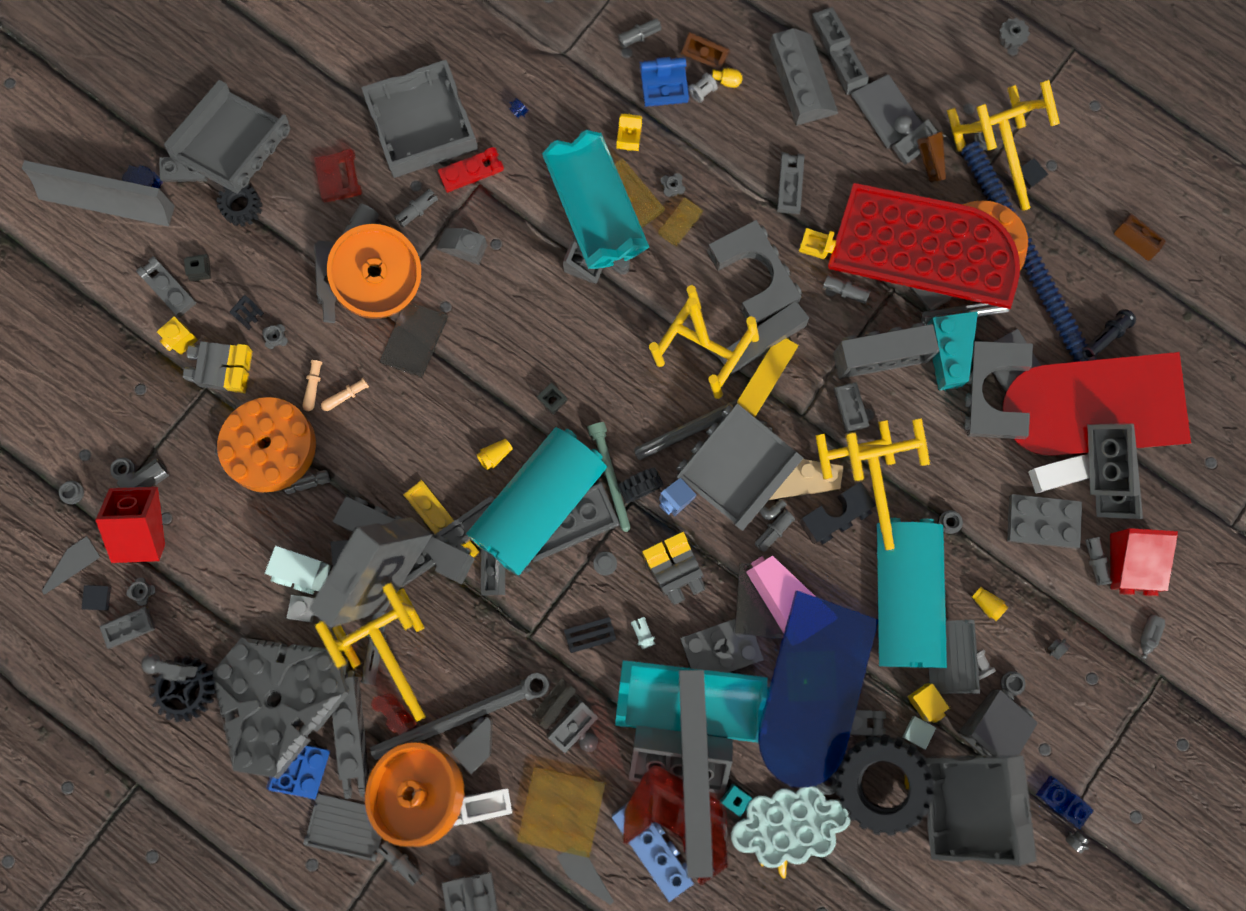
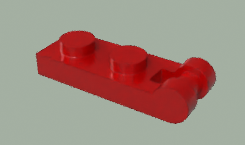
M495 147L488 148L483 153L438 169L446 192L448 193L503 171L504 166L502 161L498 160L499 154ZM490 161L491 165L485 167L483 163Z

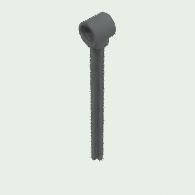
M542 673L531 674L527 678L520 680V685L371 746V755L376 761L399 745L419 743L524 698L529 701L542 697L550 689V680ZM535 678H540L544 683V687L540 692H535L531 687V683Z

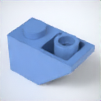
M680 478L661 492L659 506L667 515L672 513L675 517L696 497V494Z

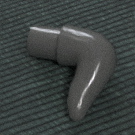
M779 499L771 508H767L764 505L760 513L765 519L773 520L782 513L781 511L787 504L782 499Z

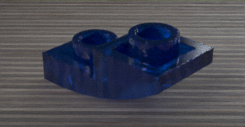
M1052 776L1048 777L1036 793L1042 801L1079 830L1094 811L1078 795L1070 792Z

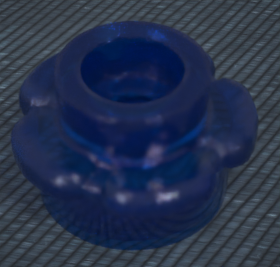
M517 98L513 102L509 101V104L512 105L509 110L518 119L520 116L525 118V114L529 110Z

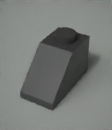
M445 228L437 250L479 265L487 248V242L484 235L465 228Z

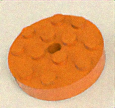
M365 224L350 229L335 242L327 261V278L333 295L347 310L365 318H385L403 310L414 298L421 281V263L416 249L402 233L385 225ZM377 266L381 271L380 276L369 277V267Z
M271 397L251 400L234 410L222 425L217 441L219 461L225 472L243 487L256 492H275L297 482L309 469L316 450L314 429L305 415L290 402ZM265 441L271 442L270 445L264 449V446L266 444Z
M423 743L402 744L383 755L374 766L365 791L366 812L375 831L390 843L410 847L429 845L442 838L455 824L464 799L463 779L456 762L445 751ZM417 790L415 797L412 798L413 791Z

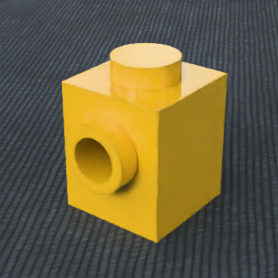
M175 316L157 331L162 337L160 340L161 344L167 350L171 351L174 349L180 355L188 350L189 345H193L198 341L197 337Z
M926 683L907 696L923 721L938 722L946 716L944 712L949 709V706L933 683Z

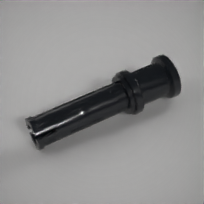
M1121 309L1117 312L1114 319L1106 322L1105 329L1082 348V355L1088 360H1093L1115 338H1121L1127 328L1135 325V315L1127 309Z

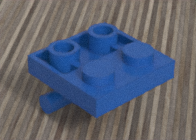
M670 57L656 58L653 61L640 62L645 107L689 102L685 72L686 58L670 59Z
M306 745L280 778L269 777L266 789L316 799L330 750Z

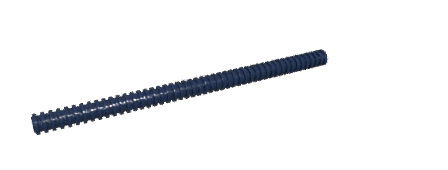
M975 141L966 145L961 153L965 155L964 159L968 161L967 165L972 167L970 170L972 173H975L974 178H978L977 183L978 185L981 184V191H985L983 194L985 197H988L987 201L1002 204L1015 213L1016 209L1011 207L1013 204L1008 201L1009 196H1005L1006 191L1005 189L1002 190V183H998L1000 179L995 177L996 172L992 171L993 167L989 165V159H985L987 155L982 153L984 150L982 147H979L980 142ZM1028 238V249L1023 269L1027 270L1026 275H1030L1029 280L1033 281V288H1037L1036 293L1040 294L1039 299L1044 301L1042 304L1047 307L1046 312H1050L1049 317L1050 319L1053 318V325H1057L1056 330L1060 331L1059 336L1064 338L1062 342L1067 344L1066 349L1070 350V356L1073 355V362L1091 361L1082 355V348L1087 345L1085 344V337L1082 338L1081 336L1083 334L1082 331H1078L1079 326L1075 325L1076 320L1071 318L1072 313L1068 312L1069 307H1065L1064 304L1066 302L1061 299L1062 294H1058L1059 289L1058 287L1055 288V281H1051L1052 276L1048 275L1049 270L1044 268L1046 265L1041 262L1042 257H1038L1039 252L1038 250L1035 251V244H1031L1032 239Z

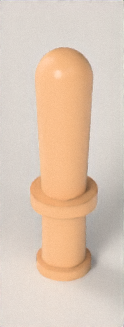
M311 360L310 362L311 369L310 374L306 377L308 383L302 405L305 411L313 410L315 405L317 384L321 380L319 378L320 367L323 363L321 361Z
M361 378L355 384L347 385L346 389L324 400L321 403L322 410L330 411L351 396L352 398L356 397V393L369 388L368 383L364 378Z

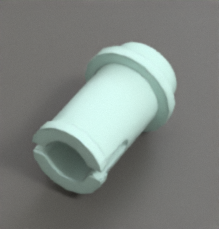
M645 617L631 622L639 641L637 644L641 646L642 650L655 645L654 640L656 638L655 636L652 637Z

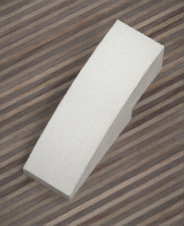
M1089 454L1028 471L1035 493L1089 479Z
M508 788L464 796L460 814L453 826L512 814Z

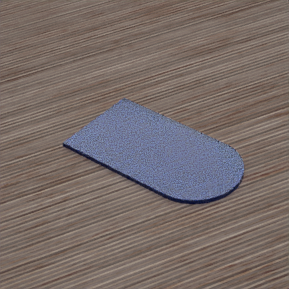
M798 590L794 594L760 721L758 744L763 762L777 779L788 784L790 787H812L830 778L839 768L844 758L878 619Z

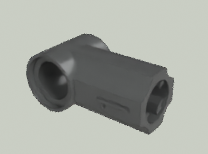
M154 459L139 471L126 474L120 478L117 485L119 488L154 487L170 475L166 467L158 459Z

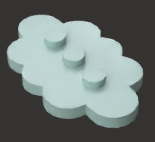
M805 785L799 788L796 793L789 789H780L775 792L772 798L757 796L749 802L746 809L747 819L741 820L734 825L731 831V841L738 851L743 853L755 852L758 861L768 868L781 866L786 860L793 864H802L807 861L810 855L824 857L830 854L836 845L835 833L845 830L851 820L847 816V810L842 809L839 800L826 801L824 794L813 785Z

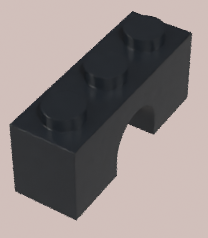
M862 482L837 496L843 507L840 517L829 516L823 507L820 506L799 520L800 525L813 545L819 541L823 545L834 538L831 533L838 529L842 533L853 526L851 521L859 517L860 520H863L873 513L871 508L875 507L876 503Z

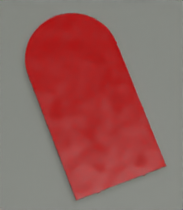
M1180 352L1037 366L1019 375L1009 386L1003 400L1002 412L1030 413L1029 437L1026 439H1014V441L1024 449L1039 455L1056 456L1089 453L1088 425L1134 424L1136 448L1191 444Z

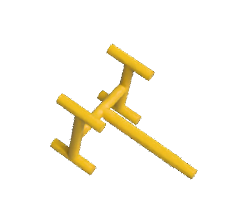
M1050 80L1040 82L1044 98L1040 100L1020 102L1016 85L1007 87L1012 108L989 117L986 104L979 105L976 108L980 120L971 124L960 125L956 107L947 110L957 151H962L966 146L963 137L965 133L983 132L987 150L997 148L992 125L999 123L1021 211L1030 209V204L1008 119L1015 117L1017 129L1026 126L1023 113L1046 108L1050 126L1060 124Z
M690 285L687 287L689 299L660 343H650L649 349L658 367L664 366L665 361L662 355L675 335L679 333L727 359L718 376L711 375L709 377L713 395L716 399H720L723 396L722 385L749 343L759 340L756 319L753 316L747 318V331L734 351L728 350L709 339L696 288ZM689 314L691 315L695 331L682 325Z
M922 418L912 420L915 434L914 439L896 443L891 441L888 420L878 422L881 439L858 444L856 433L846 434L848 446L828 451L825 434L815 435L823 479L833 478L830 460L850 456L854 481L863 480L861 460L868 459L885 550L894 549L892 527L879 456L885 455L886 465L895 464L894 453L917 448L920 466L929 465L930 460Z
M392 583L384 586L383 590L393 609L348 635L345 634L341 625L334 626L332 630L337 640H334L323 621L315 625L337 668L346 664L340 650L344 651L352 668L361 665L351 644L370 634L415 720L419 721L425 717L417 702V698L379 630L380 627L396 618H399L405 630L413 626L415 631L419 632L425 628L404 588L396 593Z

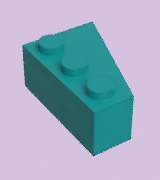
M978 311L934 317L927 323V325L933 324L939 352L932 358L939 391L961 388L969 381Z

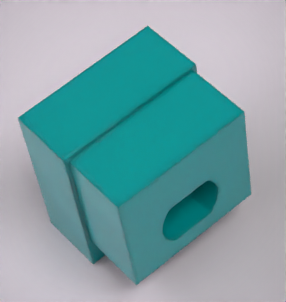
M732 783L720 802L741 817L749 802L753 799ZM736 797H740L741 801L735 806L733 801Z

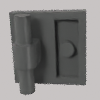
M492 871L442 882L446 911H498Z

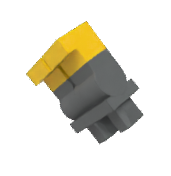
M200 341V345H189L187 358L197 360L196 368L185 367L183 378L203 388L246 393L249 377L247 371H250L253 351L248 345L242 344L235 346Z
M684 531L665 540L664 546L661 542L642 551V555L663 595H667L673 605L685 600L680 588L686 585L689 586L693 596L705 590L702 580L703 573L687 542ZM666 550H667V552H668V554H669V556H670V558H671L673 564L671 563V561H670V559H669V557H668V555H667V553H666Z

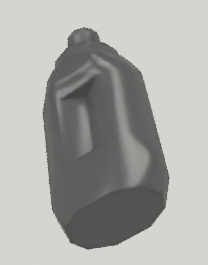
M1156 615L1149 616L1140 642L1143 652L1141 657L1143 659H1146L1147 655L1153 652L1159 645L1165 627V620Z

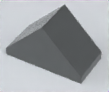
M571 241L563 260L564 272L597 284L603 268L588 269L578 243Z

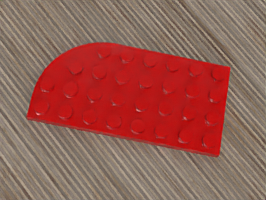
M854 183L828 268L1011 309L1019 281L1020 260L1017 247L1010 233L998 220L982 210L962 204Z

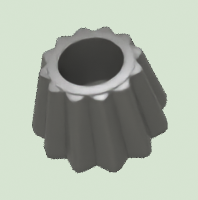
M1018 18L1008 19L1007 22L1002 23V28L999 30L1000 44L1008 50L1020 47L1028 41L1027 37L1030 35L1028 31L1029 26L1025 25L1023 20L1019 21Z

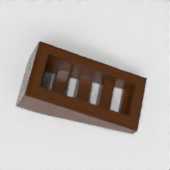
M942 131L917 139L929 181L935 182L946 179Z

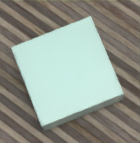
M912 716L902 738L926 750L936 728Z

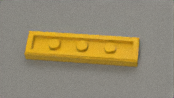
M787 338L769 349L737 401L753 417H756L799 346Z
M422 480L403 494L434 534L454 522L453 518ZM471 541L463 545V547L470 550L469 555L473 558L480 553Z

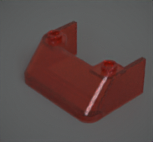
M653 766L644 774L625 808L623 843L626 845L648 829L652 825V821L683 837V848L686 854L683 780L659 766ZM709 795L714 877L728 867L727 812L720 801ZM713 877L698 878V884L703 885Z

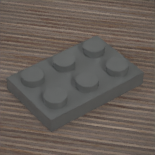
M1010 495L1007 542L1080 548L1082 502Z

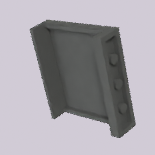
M218 80L164 145L169 156L174 160L238 194L242 188L248 185L254 173L261 169L267 157L274 153L280 141L288 136L290 126L286 115L283 114L279 119L230 93L227 84Z
M735 403L734 405L729 404L721 413L723 419L718 424L714 422L706 431L709 436L704 442L699 440L691 450L694 454L687 461L684 458L677 466L676 470L679 472L676 474V477L678 479L681 478L743 531L803 460V457L738 403Z

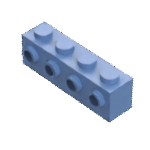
M635 797L614 812L612 819L670 902L694 883L691 878H687L686 862L681 864L676 857L680 853L671 841L667 843L662 837L665 831L657 820L655 822L651 821L648 816L651 812L643 800L638 802Z

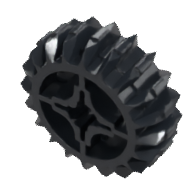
M176 656L174 662L198 667L196 677L186 678L185 681L170 680L171 687L167 691L169 680L161 678L162 673L160 675L153 674L151 677L156 680V683L149 685V688L154 689V693L149 694V698H156V701L151 706H160L158 714L163 715L166 713L165 719L172 720L174 718L175 722H181L184 719L188 722L192 720V716L195 718L201 717L200 710L203 712L209 710L206 703L214 702V699L209 696L217 692L215 689H211V685L215 681L209 678L212 676L213 670L206 671L208 668L207 663L200 664L199 658L192 660L191 656H185L183 659L181 656ZM183 685H187L183 690L184 693H178L183 688ZM200 685V692L196 698L195 690ZM179 698L182 703L186 704L187 708L180 709L170 701Z

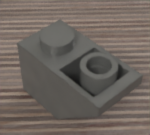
M490 716L485 720L482 717L479 718L471 726L474 730L467 737L463 734L453 743L456 748L451 753L471 774L492 754L493 720Z

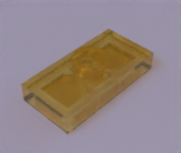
M684 198L658 231V235L677 247L701 216L703 210L687 198Z

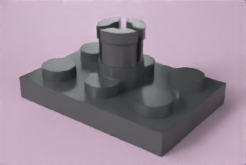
M748 615L680 638L689 666L692 669L729 673L764 660Z

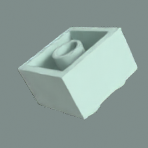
M275 546L265 574L272 576L271 581L289 587L294 583L293 589L313 595L314 591H320L332 565Z

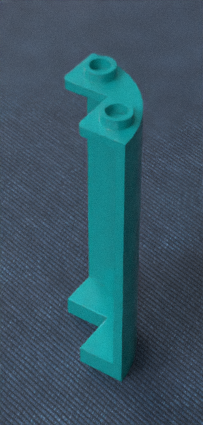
M585 130L579 134V137L573 143L559 140L552 142L542 155L588 269L614 266V261L624 258V261L630 260L648 249L649 244L602 133Z
M557 427L553 429L466 533L479 548L492 554L506 569L518 576L607 468L601 460L603 456L595 449L590 450L577 440V436L569 429L565 431Z
M890 518L895 548L885 550L880 523H877L879 666L947 668L943 525L934 523V519H919V522H901L900 518Z
M623 660L615 726L636 728V725L681 732L679 671L700 669ZM704 670L707 736L759 743L761 735L766 734L767 720L763 719V709L766 701L770 702L771 687H767L768 677Z

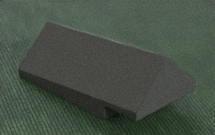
M1108 423L1088 425L1090 495H1096L1097 517L1143 519L1134 424Z

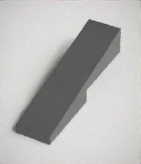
M833 7L812 14L814 24L846 95L852 94L866 86L868 75L850 46L851 38Z
M797 301L757 327L759 340L749 343L731 371V374L768 353L770 347L806 327L809 316ZM740 340L729 346L727 349L733 352L738 343L740 342ZM718 355L719 359L725 365L727 359Z

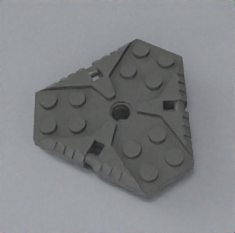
M241 638L214 669L212 677L215 681L214 686L217 692V699L219 700L220 713L226 722L223 727L226 732L225 736L228 741L227 745L233 771L280 778L311 740L308 737L312 730L318 732L346 698L349 691L343 668L336 667L326 648L291 644L288 647L286 644ZM239 713V717L235 718L234 714ZM303 721L305 724L299 729L297 726Z

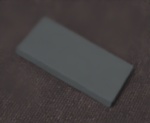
M601 482L593 485L532 559L534 563L620 526Z

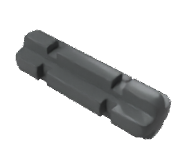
M323 470L317 472L316 475L312 473L302 476L297 482L285 488L284 491L287 494L295 493L296 490L302 491L316 487L319 483L321 485L329 483V473Z

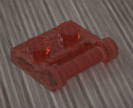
M346 149L341 153L314 158L321 198L324 203L362 194L355 170L354 150ZM345 162L349 181L348 188L343 186L339 163Z
M387 693L383 696H377L372 700V709L377 712L381 711L387 718L386 724L392 732H398L401 735L417 725L395 695Z

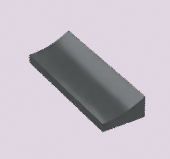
M24 160L22 170L30 178L39 200L167 227L170 225L175 205L158 188Z

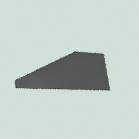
M87 536L67 549L42 590L44 595L100 558V555Z
M580 842L557 856L570 879L608 904L614 903Z

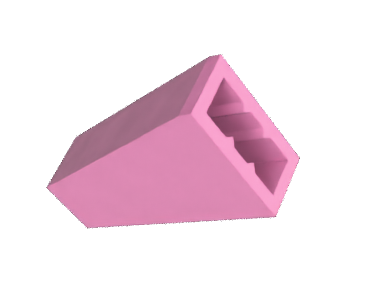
M762 556L751 563L753 568L746 571L791 646L802 642L837 619L835 614L775 557L771 556L765 560Z

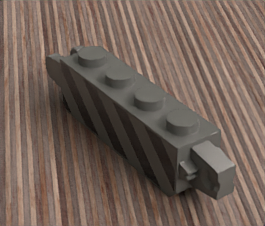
M345 659L346 664L342 668L349 694L332 713L339 780H342L345 799H349L353 793L351 778L358 777V791L361 797L365 796L367 786L366 775L369 774L360 682L359 678L355 677L354 671H349L348 660Z

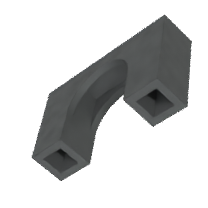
M755 220L709 244L707 253L718 271L745 258L758 260L766 266L771 277L770 286L760 294L742 302L740 307L745 319L747 320L748 317L753 316L758 325L770 319L793 302L797 301L799 303L802 292L798 284L793 283L787 265L785 263L782 264L778 258L779 252L774 244L771 245L768 241L766 229Z
M974 342L969 381L966 383L970 385V394L966 393L965 407H969V416H965L964 430H968V436L1026 439L1029 437L1030 413L1002 412L992 408L983 396L982 385L984 379L989 374L998 370L1029 371L1032 367L1033 344Z

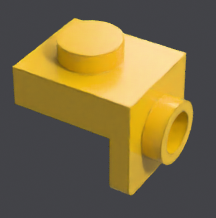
M620 114L617 149L639 151L642 116Z
M806 228L799 252L825 260L828 253L832 254L836 244V240H833L834 232L830 231L827 235Z

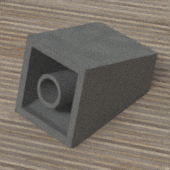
M993 689L957 734L981 755H1019L1038 722L1032 718L1034 714L1024 706L1019 707L1013 701L1015 698L1008 691Z

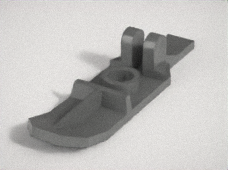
M319 240L314 244L317 303L322 304L323 322L335 323V302L337 299L333 295L329 283L324 281V279H328L327 261L334 244Z

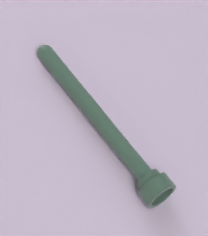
M605 422L595 423L588 426L587 430L589 436H592V439L596 441L598 451L603 456L601 460L607 466L605 475L622 531L627 532L630 530V523L604 438L606 437L605 432H607Z

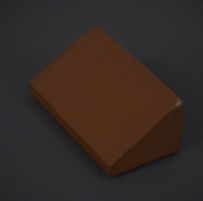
M689 32L680 54L721 71L731 49Z
M1131 213L1114 233L1115 236L1147 261H1150L1166 242L1165 239Z

